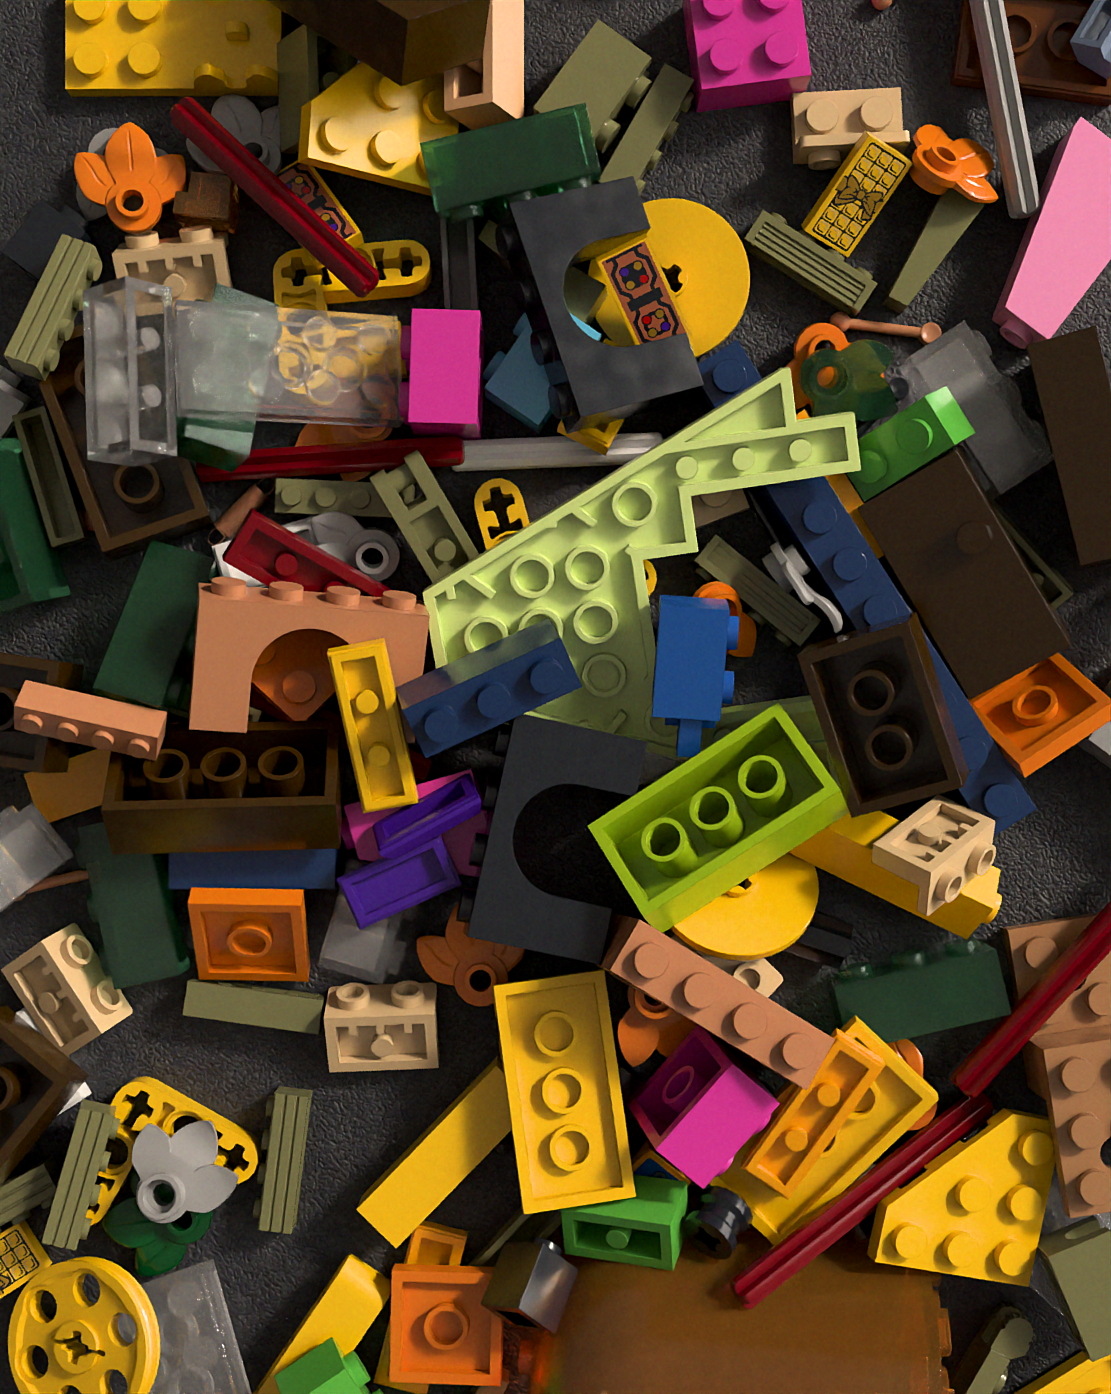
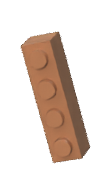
M25 680L14 705V729L56 738L64 742L96 747L100 750L127 754L136 758L156 761L166 732L167 712L28 680Z

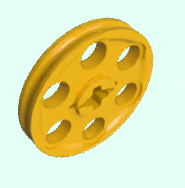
M90 1256L76 1257L51 1265L35 1275L19 1295L9 1324L8 1355L15 1383L20 1394H67L70 1385L76 1387L81 1394H114L110 1386V1375L113 1370H118L127 1381V1394H149L159 1366L160 1334L153 1306L137 1280L129 1272L112 1261ZM87 1274L93 1275L100 1286V1296L96 1303L89 1301L83 1290V1282ZM45 1290L49 1291L56 1300L57 1311L54 1319H49L45 1316L41 1308V1296ZM122 1313L128 1314L135 1323L136 1335L132 1343L125 1341L119 1333L118 1321ZM81 1335V1342L83 1344L78 1343V1339H74L73 1337ZM36 1345L40 1346L48 1356L49 1365L45 1375L39 1373L33 1364L32 1355ZM84 1345H87V1346H88V1349H91V1350H94V1351H91V1352L85 1354V1351H86V1350H85V1346H84Z

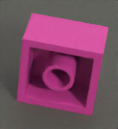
M802 0L683 1L692 79H694L693 90L694 94H696V112L789 101L793 93L806 91L812 74Z
M412 308L411 326L402 325L400 338L401 359L405 360L406 371H410L409 382H400L399 415L404 416V424L410 425L416 438L460 436L463 440L482 439L484 381L482 375L484 373L485 334L480 310Z
M697 1025L649 1078L628 1107L655 1150L704 1189L714 1177L720 1176L729 1168L735 1153L752 1135L759 1133L765 1128L772 1112L780 1103L739 1056L711 1032Z

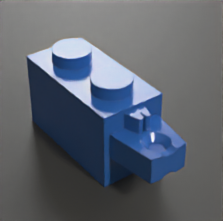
M660 595L651 702L652 717L665 718V725L678 726L676 741L678 757H694L699 754L702 728L715 729L716 721L720 722L722 704L732 705L734 671H725L726 649H737L739 616H729L730 609L727 599Z

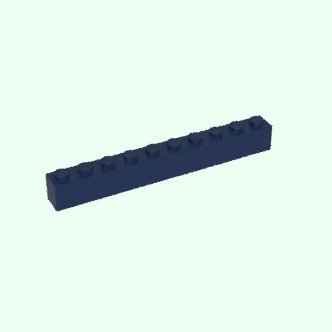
M738 339L697 364L704 386L694 396L707 414L762 379ZM825 476L753 487L789 545L794 544L809 564L812 571L808 575L820 594L839 608L843 618L842 628L845 633L912 613ZM923 631L969 769L964 787L948 791L947 793L952 801L995 820V836L1037 808Z

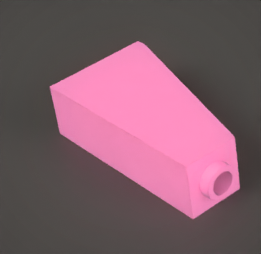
M1082 117L1078 119L1058 144L1039 194L1041 209L1037 214L1030 217L991 319L1001 327V335L1008 342L1021 349H1026L1027 345L1050 339L1111 260V139Z

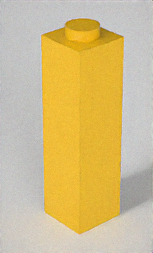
M875 811L851 818L849 812L789 851L790 854L966 940L981 923L989 924L994 919L1002 901V895L997 893L1000 869L991 865L990 869L983 876L977 875L966 884L952 902H945L929 916L918 912L919 886L872 863L873 844L902 822L881 811Z
M499 1056L479 1074L362 1195L356 1210L395 1248L422 1223L512 1130L505 1076Z

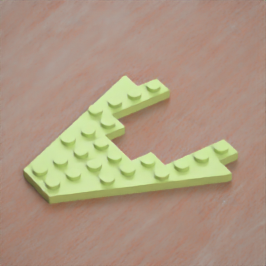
M779 368L425 588L422 594L424 605L430 615L429 633L436 669L549 618L562 639L582 687L524 714L647 741L646 752L684 762L688 761L692 757L677 756L678 726L665 725V718L652 717L651 702L656 643L643 560L699 552L691 496L860 471L861 465L855 413L850 411L797 420L790 368ZM810 695L721 708L720 722L716 721L715 729L702 728L700 752L779 702L843 793Z

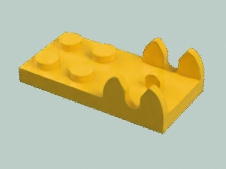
M65 0V89L71 97L222 96L225 94L279 96L277 42L285 38V12L267 0Z
M597 969L492 985L493 1005L499 1032V1050L505 1076L524 1215L636 1197L605 971Z
M856 1015L840 1030L884 1059L885 1067L789 1200L741 1169V1160L764 1129L752 1135L735 1153L729 1168L720 1176L714 1177L709 1183L711 1186L727 1188L743 1199L753 1215L751 1224L773 1245H776L841 1194L939 1100L937 1092ZM787 1081L773 1095L780 1104L772 1112L771 1118L795 1084Z

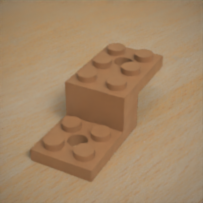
M1100 912L1002 927L1015 1004ZM1110 951L1022 1047L1028 1088L1043 1098L1047 1104L1063 1211L1069 1218L1111 1212V1165L1103 1163L1100 1156L1103 1143L1111 1138Z

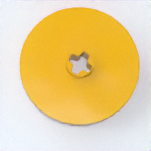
M676 198L645 202L643 206L651 227L646 235L663 272L670 274L675 269L680 271L678 282L681 289L676 293L673 290L672 292L692 334V337H689V341L696 359L720 345L732 333L743 315L750 289V270L746 251L731 225L715 211L704 205ZM592 259L589 264L588 275L605 284L608 293L595 318L605 334L614 343L622 347L635 346V342L597 261Z
M787 852L747 878L744 888L739 885L733 887L670 929L693 948L717 958L744 961L772 956L797 941L809 926L819 895L816 868L814 865Z

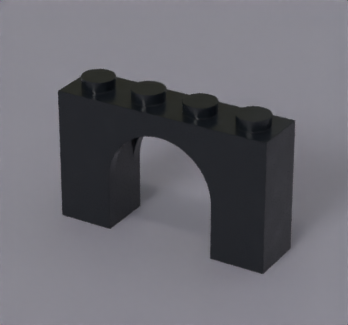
M633 176L510 203L495 230L498 252L504 261H509L515 279L513 281V296L516 306L521 313L527 314L532 329L530 345L533 357L539 366L544 365L550 383L548 387L550 408L557 419H562L566 434L685 403L704 386L687 333L635 346H611L587 335L573 320L566 306L563 282L567 269L578 263L596 259L595 257L644 233L647 234L651 227Z
M526 714L509 720L508 724L502 723L498 725L492 755L501 757L497 779L487 777L481 800V810L489 812L485 834L475 832L469 855L468 865L477 867L473 889H462L456 921L465 923L463 933L467 937L601 965L612 908L603 904L547 893L531 884L521 872L514 856V826L518 815L526 803L539 792L552 786L570 784L626 797L634 796L638 790L647 741Z

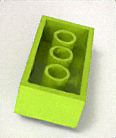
M777 702L589 824L588 828L642 916L653 928L663 933L849 813V809L838 785L780 703Z

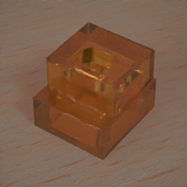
M191 171L188 192H175L173 213L183 228L211 225L213 231L236 234L240 190L229 176Z

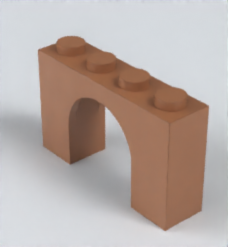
M215 577L211 580V584L199 583L189 699V730L247 733L251 679L256 661L272 641L295 630L319 629L328 631L341 637L349 644L384 638L395 689L404 683L422 676L430 618L423 601L416 600V595L397 590L385 591L382 597L360 596L361 592L358 589L346 586H330L327 588L326 593L304 591V587L300 584L285 581L272 582L269 588L247 587L246 581L233 577ZM397 695L407 743H415V735L402 711Z
M614 914L609 923L601 965L592 963L631 988L650 996L726 1042V1046L767 1071L805 1090L808 1089L835 1041L831 1036L640 919Z

